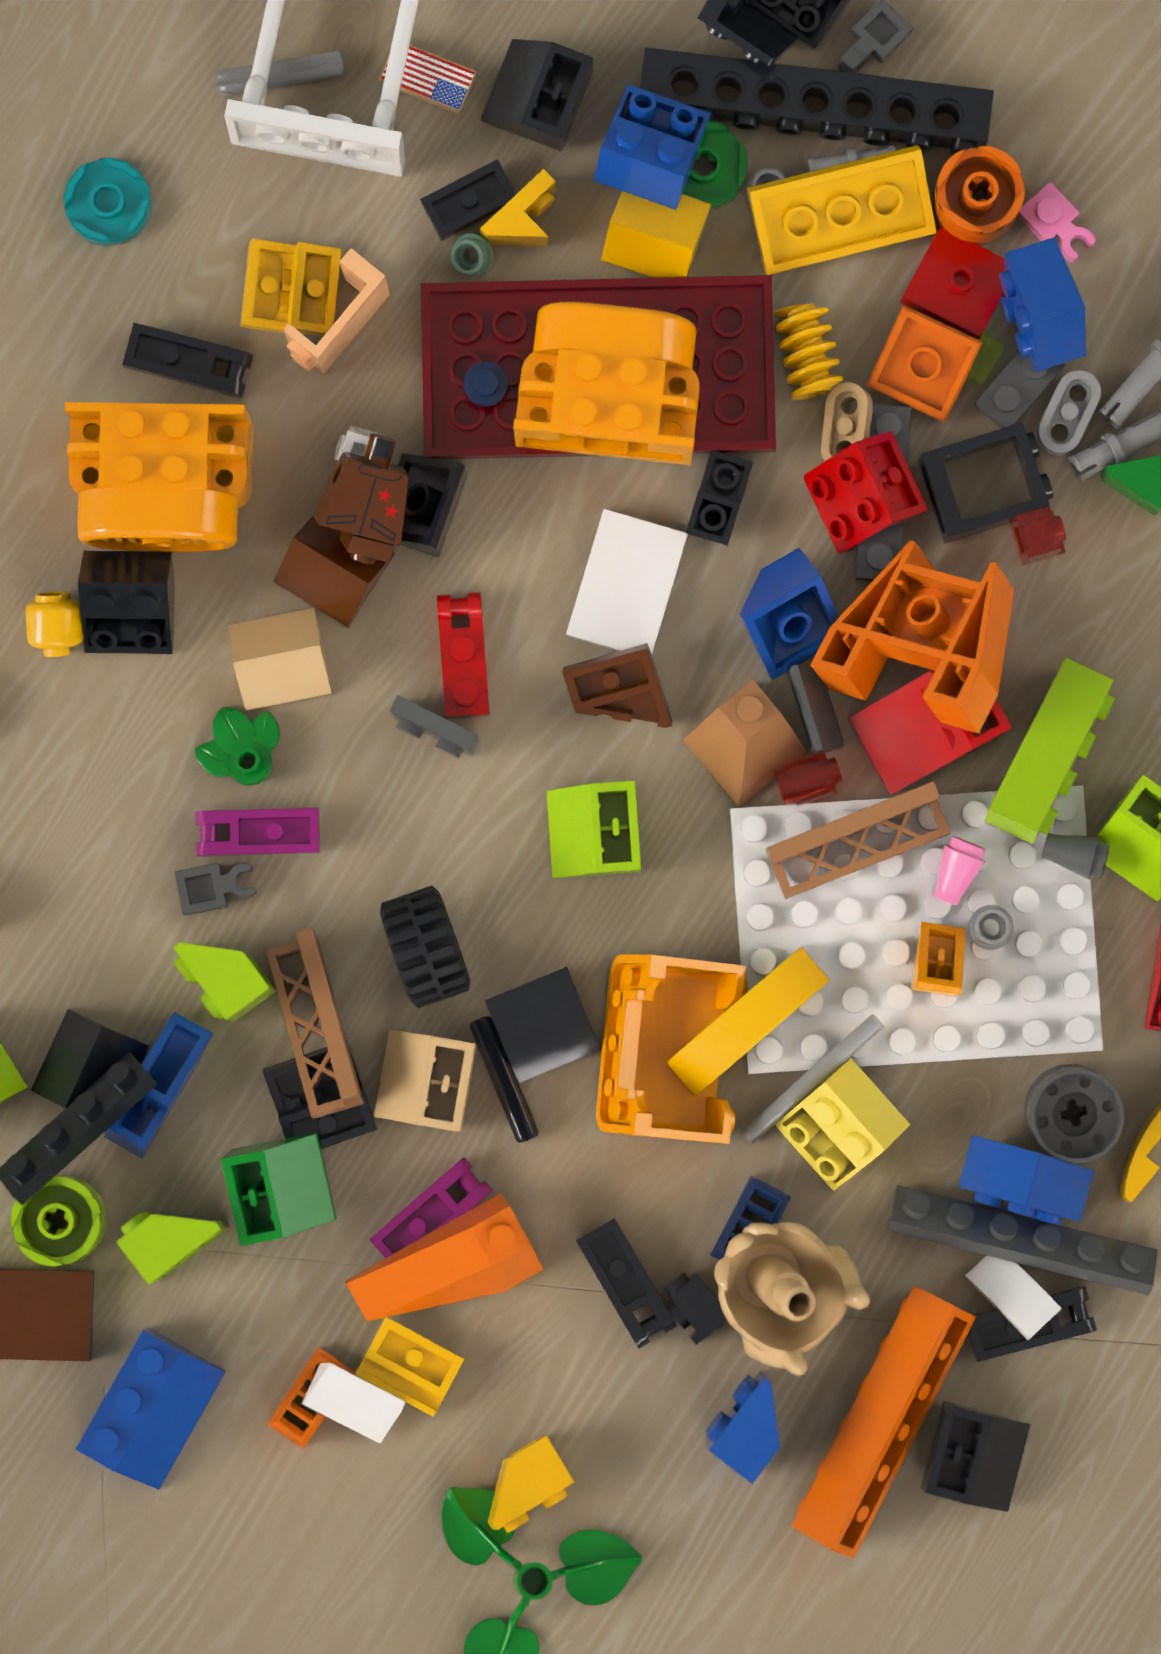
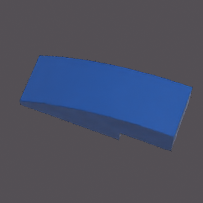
M174 1012L142 1063V1066L157 1082V1085L105 1131L104 1137L143 1159L188 1082L213 1033Z

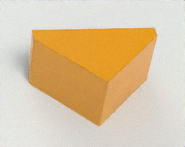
M921 921L911 990L952 997L961 995L965 928Z

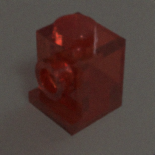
M1050 506L1016 515L1010 523L1022 566L1065 554L1063 541H1066L1065 529L1060 516H1055Z

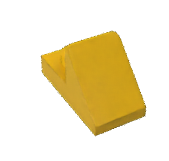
M544 169L540 171L480 228V234L491 245L548 246V236L530 216L534 214L536 217H539L554 203L556 198L553 194L556 192V181Z

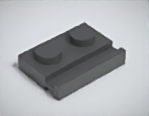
M397 695L390 709L393 718L399 720L396 728L420 739L422 733H425L438 740L436 748L458 759L462 752L472 757L479 743L477 734Z

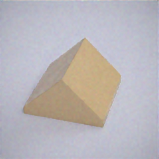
M315 608L228 625L232 662L246 712L332 694Z

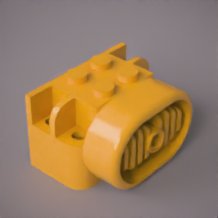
M557 302L541 307L537 314L533 353L524 360L521 370L516 419H514L513 427L515 446L691 465L700 389L699 379L693 371L697 334L695 325L682 316L651 309L586 302Z
M65 402L64 411L70 417V436L66 454L69 457L68 476L70 485L78 495L77 536L80 542L91 547L109 550L162 552L219 551L229 549L236 544L238 539V509L244 506L250 499L253 481L254 423L245 405Z

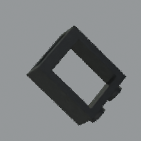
M1023 422L921 454L918 463L944 544L1045 513L1049 508L1048 500L1053 499L1052 487L1047 474H1039L1035 458L1040 457L1037 440L1033 432L1026 433ZM1013 441L1032 500L962 521L943 462Z

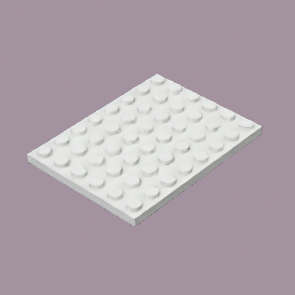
M1083 785L1072 786L1067 797L1059 794L1052 806L1059 813L1049 832L1051 834L1087 836ZM997 791L940 795L938 802L951 834L785 899L765 850L767 847L890 798L731 808L730 825L740 965L746 966L747 992L799 947H802L830 979L828 983L746 1053L748 1074L810 1070L871 1014H874L882 1022L884 1028L850 1057L859 1067L1103 1051L1091 880L1052 861L1041 859L1047 835L1039 832L1034 844H1030L985 822L988 809ZM929 805L912 811L905 828L920 835L937 830L938 827ZM904 814L888 821L900 826ZM881 824L873 826L867 834L864 845L880 852L889 849L897 831ZM863 831L850 835L848 838L859 842ZM902 834L897 845L914 838ZM952 836L967 840L986 849L982 858L986 862L962 895L958 906L933 896L937 886L944 844L949 845ZM840 840L830 843L822 861L838 868L846 866L850 863L856 847ZM822 847L805 854L818 858ZM861 850L856 861L872 854ZM798 856L781 863L790 887L808 881L815 865ZM819 866L815 877L831 871ZM986 905H996L1005 909L1010 914L1014 924L1013 935L1009 942L1003 947L994 950L983 949L976 945L971 939L968 929L973 913ZM992 919L985 920L983 923L984 933L988 936L996 935L999 930L997 922ZM921 921L965 928L961 995L952 997L911 990Z

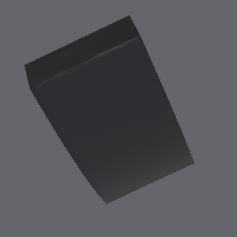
M721 452L710 453L686 534L728 546L753 462Z

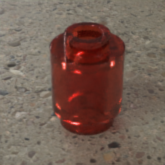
M824 751L783 764L784 769L774 772L784 805L795 802L797 806L837 794L836 784L843 782L836 758L827 759Z

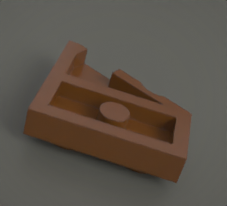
M648 643L563 667L562 673L575 713L592 716L605 714L613 719L631 722V719L658 723L657 727L663 728L672 726L673 720Z

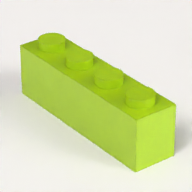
M1065 657L988 809L985 822L1030 844H1034L1039 832L1048 835L1059 811L1052 808L1059 794L1065 797L1069 794L1078 775L1077 772L1071 769L1078 756L1084 759L1087 758L1097 735L1090 731L1097 718L1102 721L1106 720L1116 697L1109 695L1114 682L1113 679Z

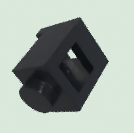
M683 1272L664 1288L674 1302L668 1308L671 1314L684 1330L690 1325L695 1328L696 1331L689 1336L696 1345L727 1321L719 1300L697 1273L689 1278Z

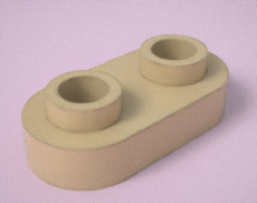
M841 383L835 386L827 396L821 441V454L824 461L842 451L846 444H853L856 441L870 437L873 411L872 398L864 388L855 383ZM856 400L858 403L857 410L852 414H847L846 407L848 403Z

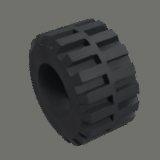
M431 885L381 903V920L410 1001L417 1008H421L469 991L470 977L440 892Z

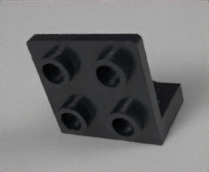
M707 0L697 18L707 24L706 28L714 36L723 40L729 39L743 48L744 55L755 63L772 66L794 46L798 39V36L747 3L748 0Z

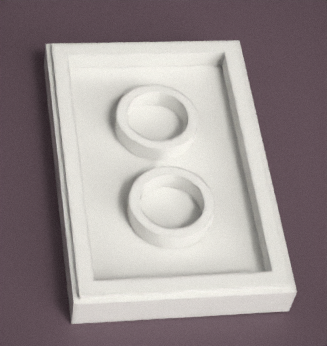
M603 509L566 636L615 651L648 643L652 655L688 534Z

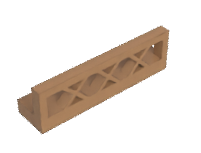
M934 781L767 847L765 851L784 898L788 899L951 834L938 802L940 795ZM929 805L938 829L924 835L906 829L905 826L911 812ZM904 814L900 826L888 821ZM878 824L897 831L891 847L881 852L864 845L870 828ZM863 831L859 842L848 838L850 835ZM902 834L914 838L897 845ZM838 840L856 847L850 863L841 868L822 861L828 845ZM822 847L818 858L805 854ZM861 850L872 854L856 861ZM797 856L815 864L808 881L790 887L781 865L782 862ZM819 866L831 871L815 877Z
M313 927L295 932L296 941L266 949V954L312 1119L362 1105L364 1101L319 939ZM301 952L305 969L298 981H295L282 974L278 958ZM307 979L309 980L310 988L304 985ZM285 983L294 987L289 996ZM300 991L313 997L316 1011L309 1023L294 1016L291 1008ZM319 1020L322 1030L315 1027ZM296 1024L305 1028L301 1037H299ZM312 1032L325 1039L328 1049L320 1065L306 1058L303 1047ZM330 1062H331V1064H332V1067H333V1071H334V1072H332L331 1070L327 1069V1067H328V1065L330 1064ZM308 1066L317 1070L312 1080L310 1077ZM323 1074L336 1080L341 1099L318 1105L314 1090Z

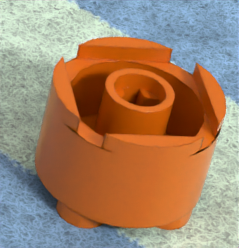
M991 146L964 149L952 155L941 169L933 192L932 210L939 225L944 227L953 236L964 241L974 242L977 245L989 244L1003 236L1015 222L1025 198L1024 182L1018 164L1006 152ZM979 189L983 190L986 193L984 199L976 201L972 198V193L975 194Z

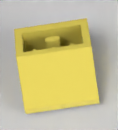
M850 1058L781 1118L775 1126L827 1185L835 1191L885 1151L910 1126V1123L855 1061Z

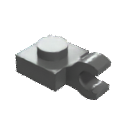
M880 0L851 29L850 34L857 42L840 58L842 62L838 65V68L842 72L857 73L871 55L882 64L912 33L913 27L884 0Z

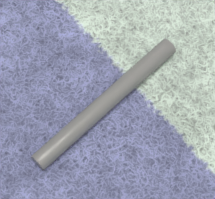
M871 1014L741 1130L743 1136L752 1144L756 1142L884 1028L882 1022L874 1014Z

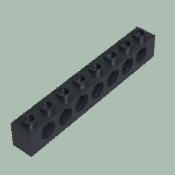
M645 47L640 83L641 89L711 113L709 121L733 122L734 127L739 129L756 130L759 128V125L776 127L778 133L785 135H801L803 130L819 132L821 138L833 141L845 140L846 136L863 138L864 143L873 146H887L889 141L907 143V148L918 145L921 151H931L933 147L949 148L950 153L953 155L964 149L987 145L994 90L777 63L768 66L767 64L755 63L752 60ZM686 80L694 84L696 91L690 96L683 97L677 95L672 87L678 81ZM722 86H732L739 92L740 96L735 101L724 102L718 98L716 91ZM766 91H774L782 97L783 102L777 107H767L762 104L759 97ZM816 96L825 102L826 108L819 113H813L804 107L803 101L808 97ZM852 102H862L868 107L870 113L866 117L855 118L848 113L846 106ZM896 107H904L911 112L913 119L905 124L897 123L892 119L890 111ZM941 112L949 113L954 117L956 125L950 129L940 128L934 122L933 116Z

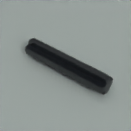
M484 1016L471 1022V1032L516 1141L523 1143L537 1137L538 1129L492 1018Z

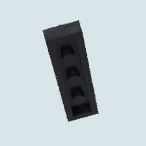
M128 1052L0 1167V1181L21 1205L25 1204L157 1085V1082L140 1062Z

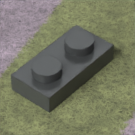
M1018 352L977 399L974 406L1001 429L1015 425L1063 370L1065 364L1062 363L1035 372L1030 357L1023 358L1020 352Z

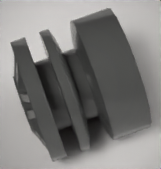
M1079 1064L1058 1065L1043 1072L1030 1086L1024 1102L1025 1122L1032 1137L1051 1156L1069 1163L1091 1162L1106 1155L1118 1142L1125 1124L1124 1104L1117 1089L1095 1070ZM1070 1100L1077 1106H1083V1111L1076 1114L1077 1121L1073 1123L1066 1116H1061V1111L1067 1109V1102Z

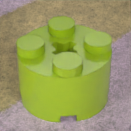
M58 1175L52 1178L25 1204L21 1205L17 1200L15 1201L10 1218L11 1228L17 1245L29 1259L45 1266H64L85 1259L97 1249L106 1232L107 1209L104 1200L92 1185L74 1176ZM64 1210L66 1212L64 1219L69 1222L68 1227L59 1228L56 1232L54 1230L55 1222L50 1219L51 1213H60Z

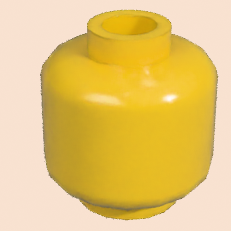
M52 591L35 594V601L30 602L25 607L28 643L32 647L43 649L45 657L70 655V647L76 646L84 640L80 602L72 599L70 592Z

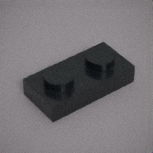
M496 159L421 198L420 202L439 239L443 241L497 213L516 193L500 162Z

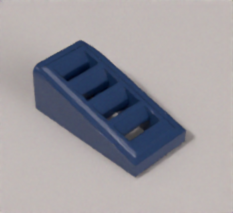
M750 1176L710 1255L718 1260L723 1258L726 1253V1248L724 1247L727 1241L738 1235L733 1232L736 1224L743 1228L753 1224V1222L741 1216L745 1208L767 1219L766 1223L776 1224L780 1220L791 1196ZM753 1192L775 1203L773 1211L771 1212L751 1202L750 1198Z

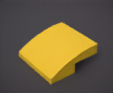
M252 238L249 241L240 327L284 333L283 329L289 323L303 335L324 336L334 324L342 249L304 242L292 245Z

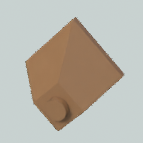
M753 679L721 704L683 739L684 743L739 808L807 752L782 713Z

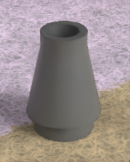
M1048 833L1041 859L1052 861L1090 880L1091 876L1102 878L1110 844L1101 842V837Z

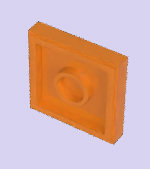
M904 304L866 386L940 421L946 422L984 341Z

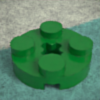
M708 121L694 163L699 161L700 155H707L709 163L716 164V169L709 171L708 176H700L698 170L692 169L683 192L685 195L711 203L710 210L729 204L735 199L745 182L748 166L746 150L741 141H738L736 136L729 132L730 129L714 121Z

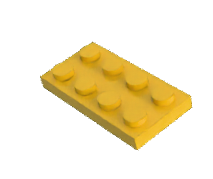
M918 145L747 188L766 275L937 233L922 151Z

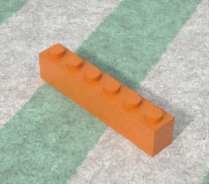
M913 1285L909 1295L905 1297L900 1305L899 1315L889 1335L880 1344L879 1354L869 1374L862 1380L859 1386L858 1396L848 1415L841 1421L838 1435L828 1455L820 1462L817 1476L807 1496L800 1502L797 1516L791 1527L830 1550L854 1559L976 1318L975 1316Z

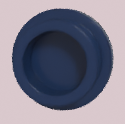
M477 363L467 371L464 377L465 394L476 405L483 407L493 406L499 403L507 392L508 381L506 374L494 363Z

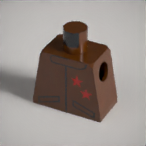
M371 433L364 456L343 452L315 509L313 516L318 525L400 546L408 474L403 467L390 464L396 440Z

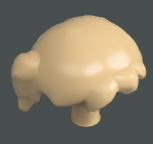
M758 1222L748 1225L742 1233L730 1240L725 1256L715 1266L714 1275L719 1285L721 1309L730 1325L742 1336L746 1354L762 1364L783 1368L797 1376L805 1374L807 1370V1362L802 1354L817 1346L843 1318L847 1306L863 1309L868 1307L870 1303L869 1295L861 1285L858 1269L847 1251L838 1245H826L811 1230L795 1222L776 1224Z

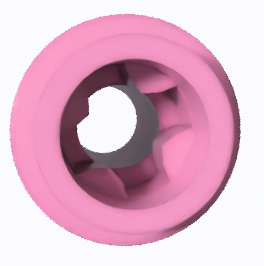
M952 836L950 844H944L937 886L933 896L958 906L962 895L986 862L982 859L986 849L967 840Z

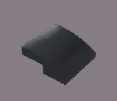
M567 967L485 1000L518 1083L601 1050Z
M324 1047L304 1055L320 1065L328 1049ZM350 1047L349 1051L364 1104L312 1119L295 1058L263 1069V1074L278 1112V1119L285 1138L317 1132L321 1149L377 1130ZM330 1062V1064L328 1065L327 1069H329V1070H331L332 1072H334V1071H333L332 1064H331V1062ZM308 1066V1070L312 1080L317 1070ZM323 1074L314 1090L318 1105L341 1099L336 1080Z

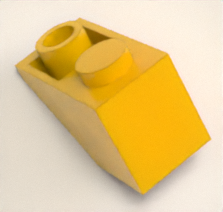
M547 1435L539 1436L502 1460L488 1518V1523L492 1530H499L504 1527L506 1532L509 1533L530 1520L527 1512L542 1503L544 1508L547 1509L568 1496L565 1488L574 1483Z

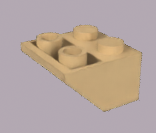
M389 1029L374 1117L462 1132L477 1044Z

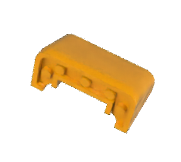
M620 954L616 956L610 967L596 1104V1120L601 1131L730 1144V1134L735 1126V1114L727 1100L717 1098L719 1077L694 1096L666 1062L747 993L746 966L659 955Z

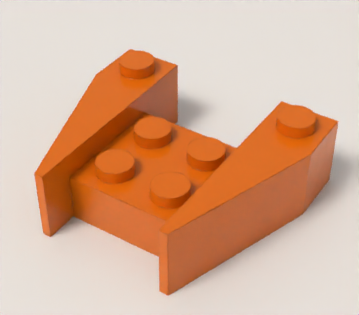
M909 541L831 625L810 666L830 691L865 701L871 693L888 657L935 670L922 698L941 723L979 734L999 692L1014 588L995 562L989 564L981 582L935 571L918 544L914 541Z

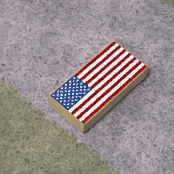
M409 45L400 91L461 115L477 73L474 70ZM388 59L379 78L381 84L384 83Z

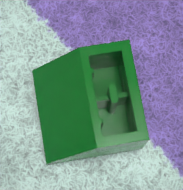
M317 1132L234 1148L221 1158L240 1246L285 1238L337 1219Z

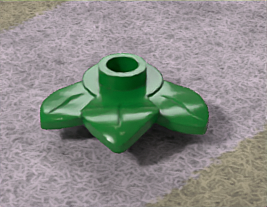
M231 707L220 708L213 721V736L215 740L195 748V755L199 764L214 777L232 776L238 783L245 786H254L262 783L268 778L272 770L271 752L280 739V728L276 719L268 711L257 716L251 722L238 709ZM248 757H255V764L249 769H244L243 762Z

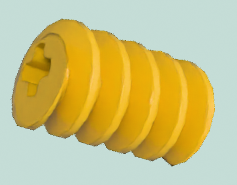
M800 304L773 312L774 317L785 319L777 324V333L789 336L779 344L781 351L792 353L783 360V365L787 369L796 370L788 375L786 378L787 383L790 386L800 387L790 394L791 400H806L826 395L833 390V386L843 381V376L829 374V369L840 364L839 359L829 358L825 355L827 351L836 347V342L822 340V335L831 331L833 327L831 324L819 323L818 318L829 313L828 307L815 306V304Z

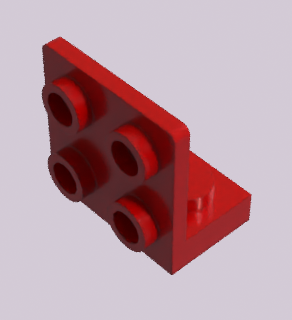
M892 430L856 441L803 476L805 484L839 554L851 550L889 526L916 518L928 511L927 505Z

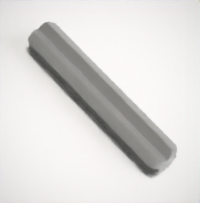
M339 51L273 61L270 67L267 89L340 77L344 74L342 55ZM253 65L216 72L215 81L219 95L224 97L244 93L247 81L251 77Z

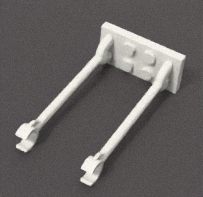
M267 0L251 77L245 86L242 101L231 99L227 101L224 117L231 144L402 177L405 164L402 132L394 131L396 106L419 0H401L380 102L377 105L372 126L352 123V119L340 114H328L326 118L309 115V111L293 105H286L283 109L265 106L267 81L285 0Z

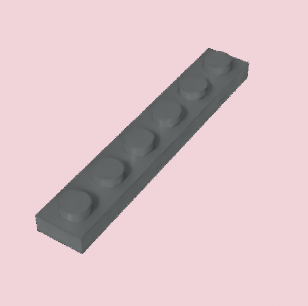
M899 1185L896 1187L887 1231L1148 1296L1152 1290L1157 1249Z

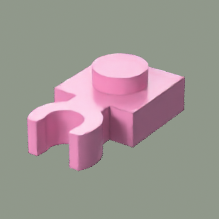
M1051 182L1043 187L1019 211L1018 217L1041 241L1055 237L1060 242V250L1063 257L1071 263H1074L1079 256L1071 248L1070 242L1072 240L1080 239L1089 248L1095 242L1093 234L1088 229L1075 227L1072 223L1078 218L1080 212Z

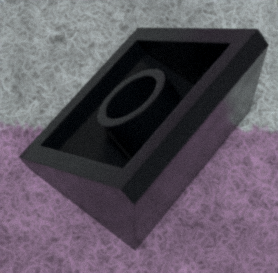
M402 453L398 466L403 467L408 474V487L400 545L439 558L467 478L466 467L460 462Z
M68 1009L31 1091L66 1109L80 1094L84 1093L128 1052L141 1064L149 1045Z

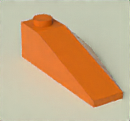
M499 1193L346 1280L345 1283L366 1321L502 1293L544 1269L510 1205L503 1195Z

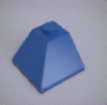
M800 548L761 569L740 613L771 680L789 671L791 666L801 664L814 657L829 628L839 618L820 573Z

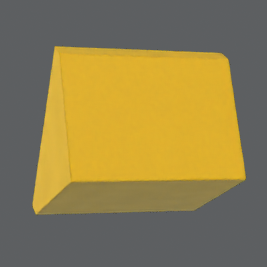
M622 191L609 223L601 260L652 278L688 277L712 204L682 194L675 210Z

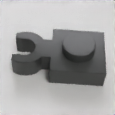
M219 863L175 871L183 915L187 916L227 908L226 894L233 893L241 898H249L257 894L255 887L241 889L237 885L238 876L241 873L253 871L252 866L245 863L238 864L225 875H222Z

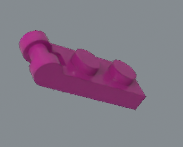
M319 808L195 812L196 825L200 826V842H196V856L199 857L320 853ZM218 825H230V841H218Z
M463 1157L369 1240L387 1258L473 1209L493 1190L485 1180L480 1183L470 1171L473 1166ZM455 1182L467 1194L459 1203L446 1191Z

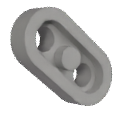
M1074 370L1065 374L1059 381L1037 428L1038 443L1047 453L1056 456L1066 455L1072 452L1079 444L1101 397L1099 381L1093 374L1084 370ZM1072 388L1081 389L1085 395L1084 400L1081 402L1073 401L1070 398L1069 391ZM1054 427L1064 429L1066 439L1063 441L1054 440L1051 436V429Z

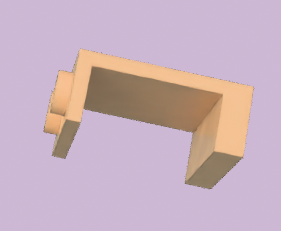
M352 248L341 259L340 264L345 281L360 293L318 344L315 345L289 323L283 329L288 342L286 348L291 352L289 356L308 372L316 368L324 375L390 296L386 276Z

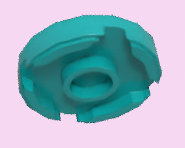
M112 157L99 158L100 160L91 163L87 162L80 166L68 180L63 196L66 216L75 232L88 242L102 246L120 245L136 237L148 223L152 208L150 189L140 171L127 161Z

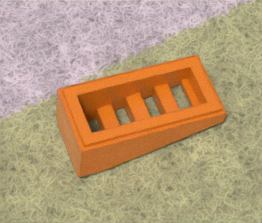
M318 1347L267 1423L303 1449L326 1417L320 1413L314 1416L294 1402L297 1395L302 1398L305 1397L308 1388L304 1385L308 1379L310 1381L313 1380L316 1374L314 1370L320 1363H331L353 1375L356 1372L321 1347ZM287 1410L309 1424L305 1431L283 1417Z

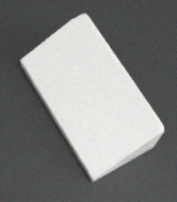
M320 1363L301 1404L377 1443H381L403 1410L406 1402L334 1364Z

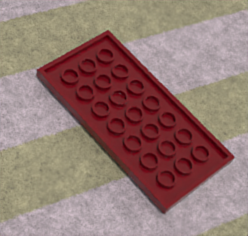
M772 275L421 283L424 457L436 459L599 456L515 446L513 427L514 419H516L521 370L524 360L533 353L537 314L541 307L557 302H586L651 309L672 313L690 320L697 330L693 371L699 379L700 387L693 454L711 452H776ZM480 362H491L498 365L505 372L508 381V388L504 398L499 403L489 407L474 404L469 400L464 391L463 383L467 371L473 365Z

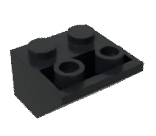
M512 39L481 116V121L562 152L593 74V57L554 42Z
M83 551L78 578V591L84 635V652L173 654L175 585L172 552Z
M943 1401L920 1488L925 1493L968 1505L1008 1512L1031 1424Z

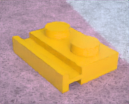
M385 1317L355 1375L434 1417L465 1358L390 1317Z

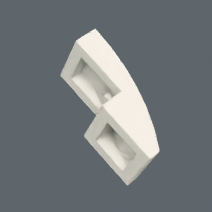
M986 1255L965 1275L967 1280L995 1309L998 1308L1027 1340L1062 1309L1016 1262Z

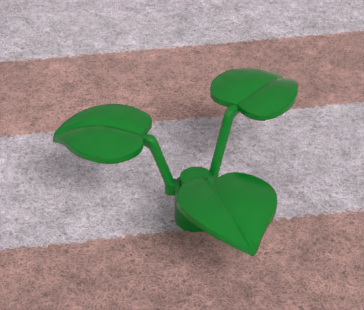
M449 1488L445 1493L441 1509L442 1531L447 1546L458 1559L474 1566L485 1563L494 1551L516 1570L513 1575V1586L515 1591L521 1596V1600L510 1616L508 1624L499 1619L490 1618L472 1627L465 1639L464 1654H539V1643L535 1633L527 1628H515L520 1616L526 1607L529 1606L530 1600L545 1597L552 1588L553 1580L566 1576L565 1586L572 1598L585 1605H602L614 1599L623 1590L632 1573L642 1561L638 1551L623 1539L604 1531L591 1529L575 1532L561 1543L559 1557L564 1566L563 1568L550 1572L545 1565L540 1563L528 1562L522 1564L500 1546L512 1538L515 1529L509 1533L506 1532L504 1527L499 1530H492L488 1523L495 1491L482 1488Z

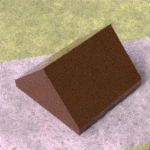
M312 516L293 537L276 574L274 583L349 628L389 562L376 559L375 564H365L350 558V553L346 551L338 538L340 530L318 525L314 516ZM394 552L392 553V556H391L390 561L392 560V558H393L394 555H395Z

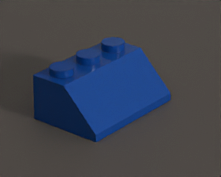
M144 1329L75 1450L116 1473L159 1490L226 1371L153 1329Z

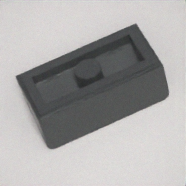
M811 663L791 666L788 677L811 753L817 755L841 748L844 745V741L827 686L810 666Z

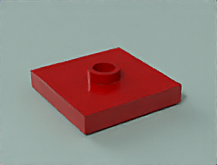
M940 226L900 303L980 340L1000 298L1004 294L999 278V273L1005 271L1004 258L974 242L959 239Z

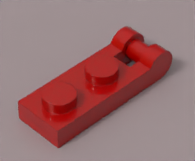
M481 592L467 593V597L451 599L450 594L437 595L445 717L450 719L490 716ZM469 615L470 627L453 628L452 616Z

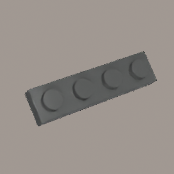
M873 404L870 437L892 430L908 465L911 407ZM904 522L889 526L857 545L854 580L873 581L902 550Z

